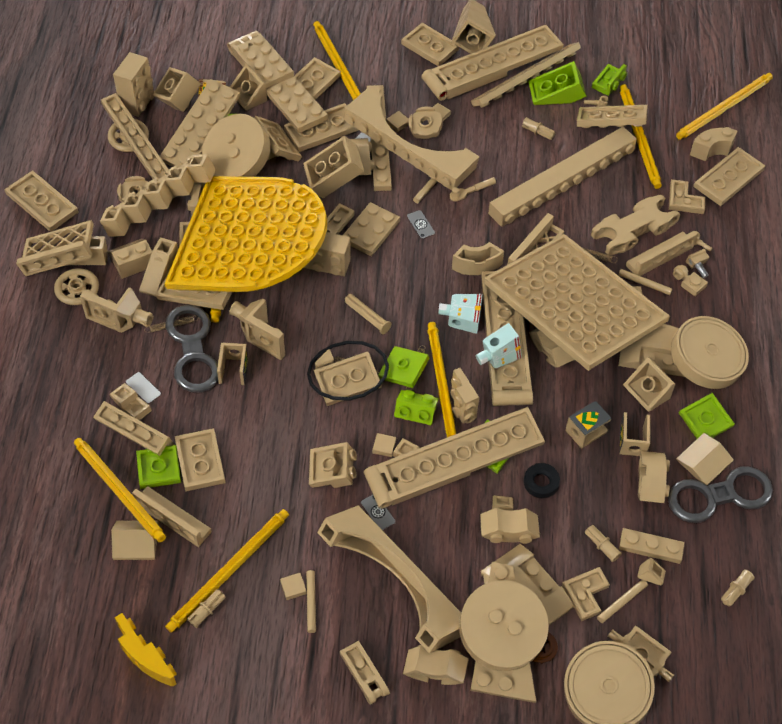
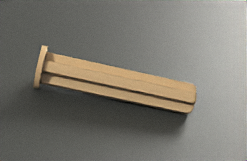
M353 294L345 297V303L378 328L381 334L389 331L392 325L390 321L384 320Z

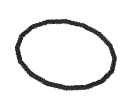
M347 340L332 344L319 351L309 364L307 377L310 386L319 395L331 400L350 401L365 397L377 390L387 378L389 364L386 355L377 346L364 341ZM359 344L375 349L383 357L386 367L382 379L375 387L363 394L351 397L331 396L321 392L313 384L311 370L314 362L321 354L333 347Z

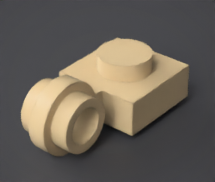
M676 266L673 276L677 280L682 279L681 287L693 296H697L707 287L708 282L698 274L693 272L691 275H688L689 271L686 266Z

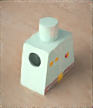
M482 294L452 295L451 305L439 304L438 314L449 316L448 325L450 327L477 334Z
M508 323L483 340L484 351L475 355L480 365L489 361L494 368H499L522 358L519 335Z

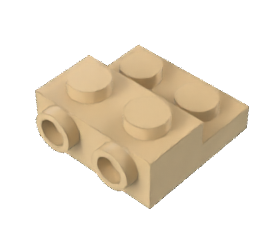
M458 368L453 370V379H451L452 389L450 393L454 399L453 413L463 424L471 423L477 418L479 396L462 369Z
M348 442L310 449L309 485L312 488L332 485L333 488L353 485V479L357 476L356 469L353 466V461L357 460L355 449Z

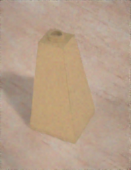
M475 0L468 1L462 10L451 43L470 54L487 48L496 35L486 9L482 4Z

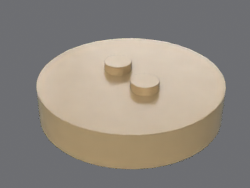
M233 114L221 119L212 127L204 141L202 154H208L216 169L213 176L254 177L267 162L271 145L270 137L264 126L253 117L246 114Z
M698 316L687 320L681 325L671 342V355L676 367L687 379L705 388L721 389L732 385L743 374L748 365V348L742 336L731 325L714 317Z
M508 580L492 581L477 588L464 604L459 620L460 637L467 652L479 664L497 671H512L529 664L543 648L549 630L547 612L538 596L526 586Z
M599 641L581 649L570 661L564 679L565 698L569 709L582 724H639L650 710L655 691L654 677L647 661L635 649L620 642Z

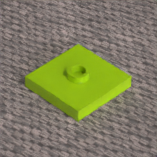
M394 346L387 358L389 370L385 381L414 388L430 359L429 355ZM385 364L378 374L379 379H382L384 375Z
M713 393L679 411L680 416L696 439L703 433L714 438L735 425Z
M176 445L166 446L160 456L148 449L136 451L140 489H145L147 486L151 488L181 483Z

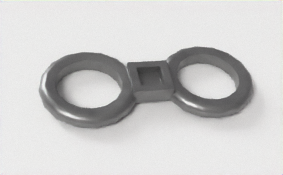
M183 305L172 310L166 318V330L175 341L182 343L184 354L174 367V377L177 384L184 390L201 393L210 390L218 381V363L210 355L203 353L201 340L210 331L211 321L208 314L202 308L194 305ZM185 313L194 314L202 320L203 327L196 334L183 335L175 330L173 326L175 319ZM202 361L210 366L212 375L204 383L193 384L183 377L182 370L190 362Z
M749 466L738 467L726 476L724 482L708 486L703 482L693 479L677 482L669 491L668 502L674 515L681 520L690 523H701L713 515L716 506L730 502L748 510L759 509L771 500L773 488L766 474L760 470ZM745 475L756 478L763 486V496L757 500L743 499L734 490V480ZM684 489H696L706 497L708 506L705 511L699 514L688 513L677 503V494Z

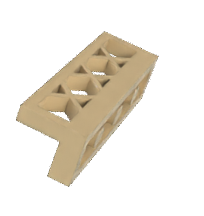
M547 213L508 258V264L536 250L538 243H548L564 234V230L553 225V215ZM551 230L557 233V235L548 237L547 233Z
M695 231L687 235L681 232L628 260L626 266L632 273L642 276L692 249L698 234Z
M105 401L93 417L98 422L159 456L166 446L175 445L168 436Z
M147 486L143 492L137 489L132 492L134 498L148 514L197 547L211 534L210 527Z

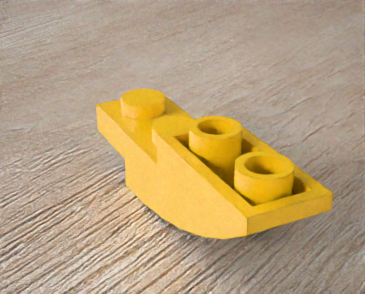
M123 613L116 616V623L123 633V636L118 638V641L127 657L150 677L169 686H175L174 676L177 673L171 664L166 665L163 660L166 657L160 647L155 648L152 642L146 644L141 634L137 636L134 632L136 626L131 618L126 619Z

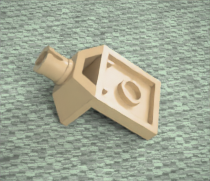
M132 288L126 290L117 304L112 300H106L95 293L83 291L80 295L87 319L122 333L133 328L136 323L149 327L153 321V313L141 309L140 301Z
M257 300L250 303L248 307L235 301L229 312L230 315L239 318L247 341L282 360L285 356L284 333L280 329L273 328L267 324L266 300Z

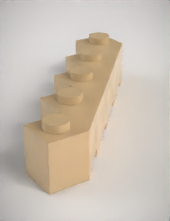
M208 154L191 155L186 158L187 162L179 167L175 165L165 172L166 175L159 180L154 178L143 185V190L138 193H130L122 199V203L115 207L113 205L108 207L100 220L108 236H125L131 223L147 222L152 210L168 209L173 196L190 195L195 183L211 182L216 169Z

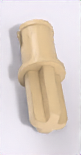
M526 117L522 123L523 128L534 132L535 135L539 134L550 140L555 136L554 130L543 126L541 122L538 123Z
M594 525L587 528L585 534L597 545L598 550L601 549L611 562L616 561L622 553L609 541V537H605Z
M743 570L741 575L730 583V588L721 598L724 605L732 606L740 595L745 594V589L755 578L750 571Z
M216 590L204 603L200 602V606L187 620L197 628L209 615H213L212 611L225 599V595L220 590Z

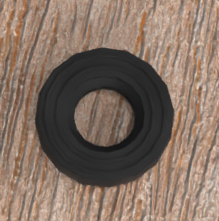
M536 463L527 469L523 481L525 489L529 494L537 498H548L558 490L560 477L553 466L546 463ZM542 474L548 477L550 483L547 486L541 487L534 482V478Z

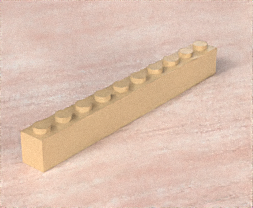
M624 127L619 128L494 199L489 204L488 214L501 227L512 223L516 218L526 215L530 210L541 206L542 203L552 200L556 195L566 192L573 185L579 184L582 180L593 176L599 170H603L613 162L619 161L625 155L631 154L635 150L637 138Z

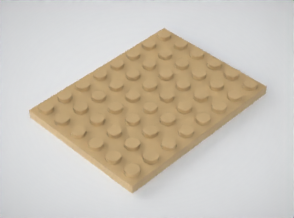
M565 234L484 278L486 286L588 371L669 321L670 315Z

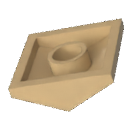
M705 433L676 458L684 468L705 485L710 484L733 462V458L722 444Z

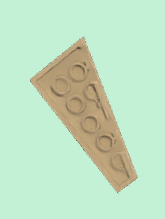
M492 562L489 582L497 580L516 582L513 566ZM475 661L470 691L536 703L530 663L512 671H497Z

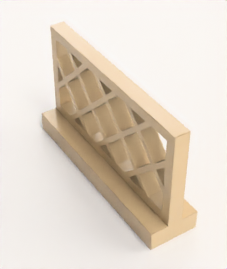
M90 220L27 238L22 258L17 259V266L25 276L92 258V252L89 248L94 223Z

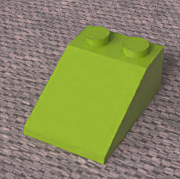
M574 61L528 80L534 105L573 103L587 97L581 73Z

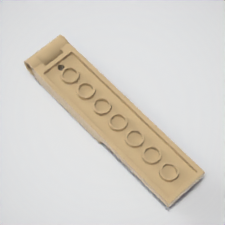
M543 25L436 68L428 69L423 72L421 77L440 101L446 98L451 99L506 77L509 70L563 49L564 44L547 25Z
M256 30L227 43L230 53L243 67L246 63L249 64L266 83L267 96L298 133L328 120V114L295 78L294 71L261 33Z
M481 271L486 337L509 323L519 335L522 358L499 368H494L488 361L492 405H532L533 392L524 318L484 284V278L495 271Z
M526 407L380 464L370 466L364 470V474L379 509L470 476L471 472L543 445L545 440L529 408Z

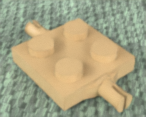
M635 626L624 637L614 631V629L609 633L608 637L613 641L626 644L639 652L650 666L653 677L659 674L668 682L674 677V674L664 668L665 661L670 656L671 651L643 630Z

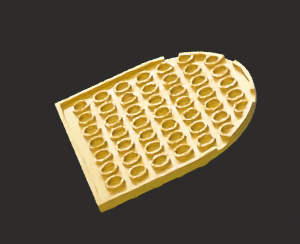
M213 176L211 182L205 183L164 283L166 289L248 292L273 286L292 277L313 259L325 239L327 215L321 199L311 188L305 184L294 183L292 179L280 177Z

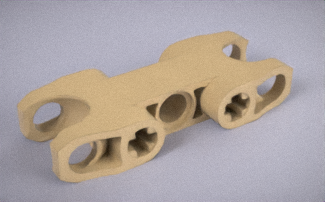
M663 195L648 197L634 206V213L622 219L617 214L604 218L592 229L591 236L594 239L602 237L612 239L606 245L605 252L607 255L624 253L638 243V236L649 231L655 236L666 232L679 221L680 213L675 210L668 213L659 210L664 205L666 199Z

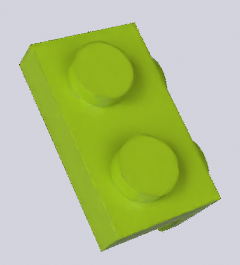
M608 64L594 80L591 88L609 96L612 91L617 90L620 81L625 80L627 65L623 64L618 69Z
M401 390L396 400L394 417L432 425L439 398H435L430 394H418L412 390Z

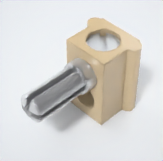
M705 249L688 256L686 263L691 269L696 267L703 278L709 275L702 265L709 259Z

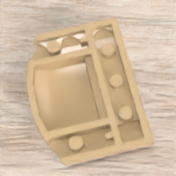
M663 324L620 351L618 366L637 369L647 357H650L665 374L685 377L676 367L671 355V342L679 328Z
M517 545L494 561L495 563L513 566L516 582L533 591L543 603L549 625L574 608L571 599L563 587L558 586L537 562L534 554L523 545ZM491 564L481 570L484 584L489 582Z

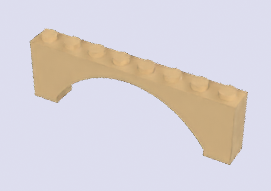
M370 86L345 107L344 121L397 154L417 169H420L429 177L435 178L436 181L450 190L458 187L477 168L479 156L467 148L459 151H434L413 145L398 136L390 128L383 116L381 109L383 94Z
M359 505L324 519L317 533L330 547L347 548L374 559L390 570L405 585L415 602L419 615L420 628L415 639L429 654L460 638L459 620L461 612Z

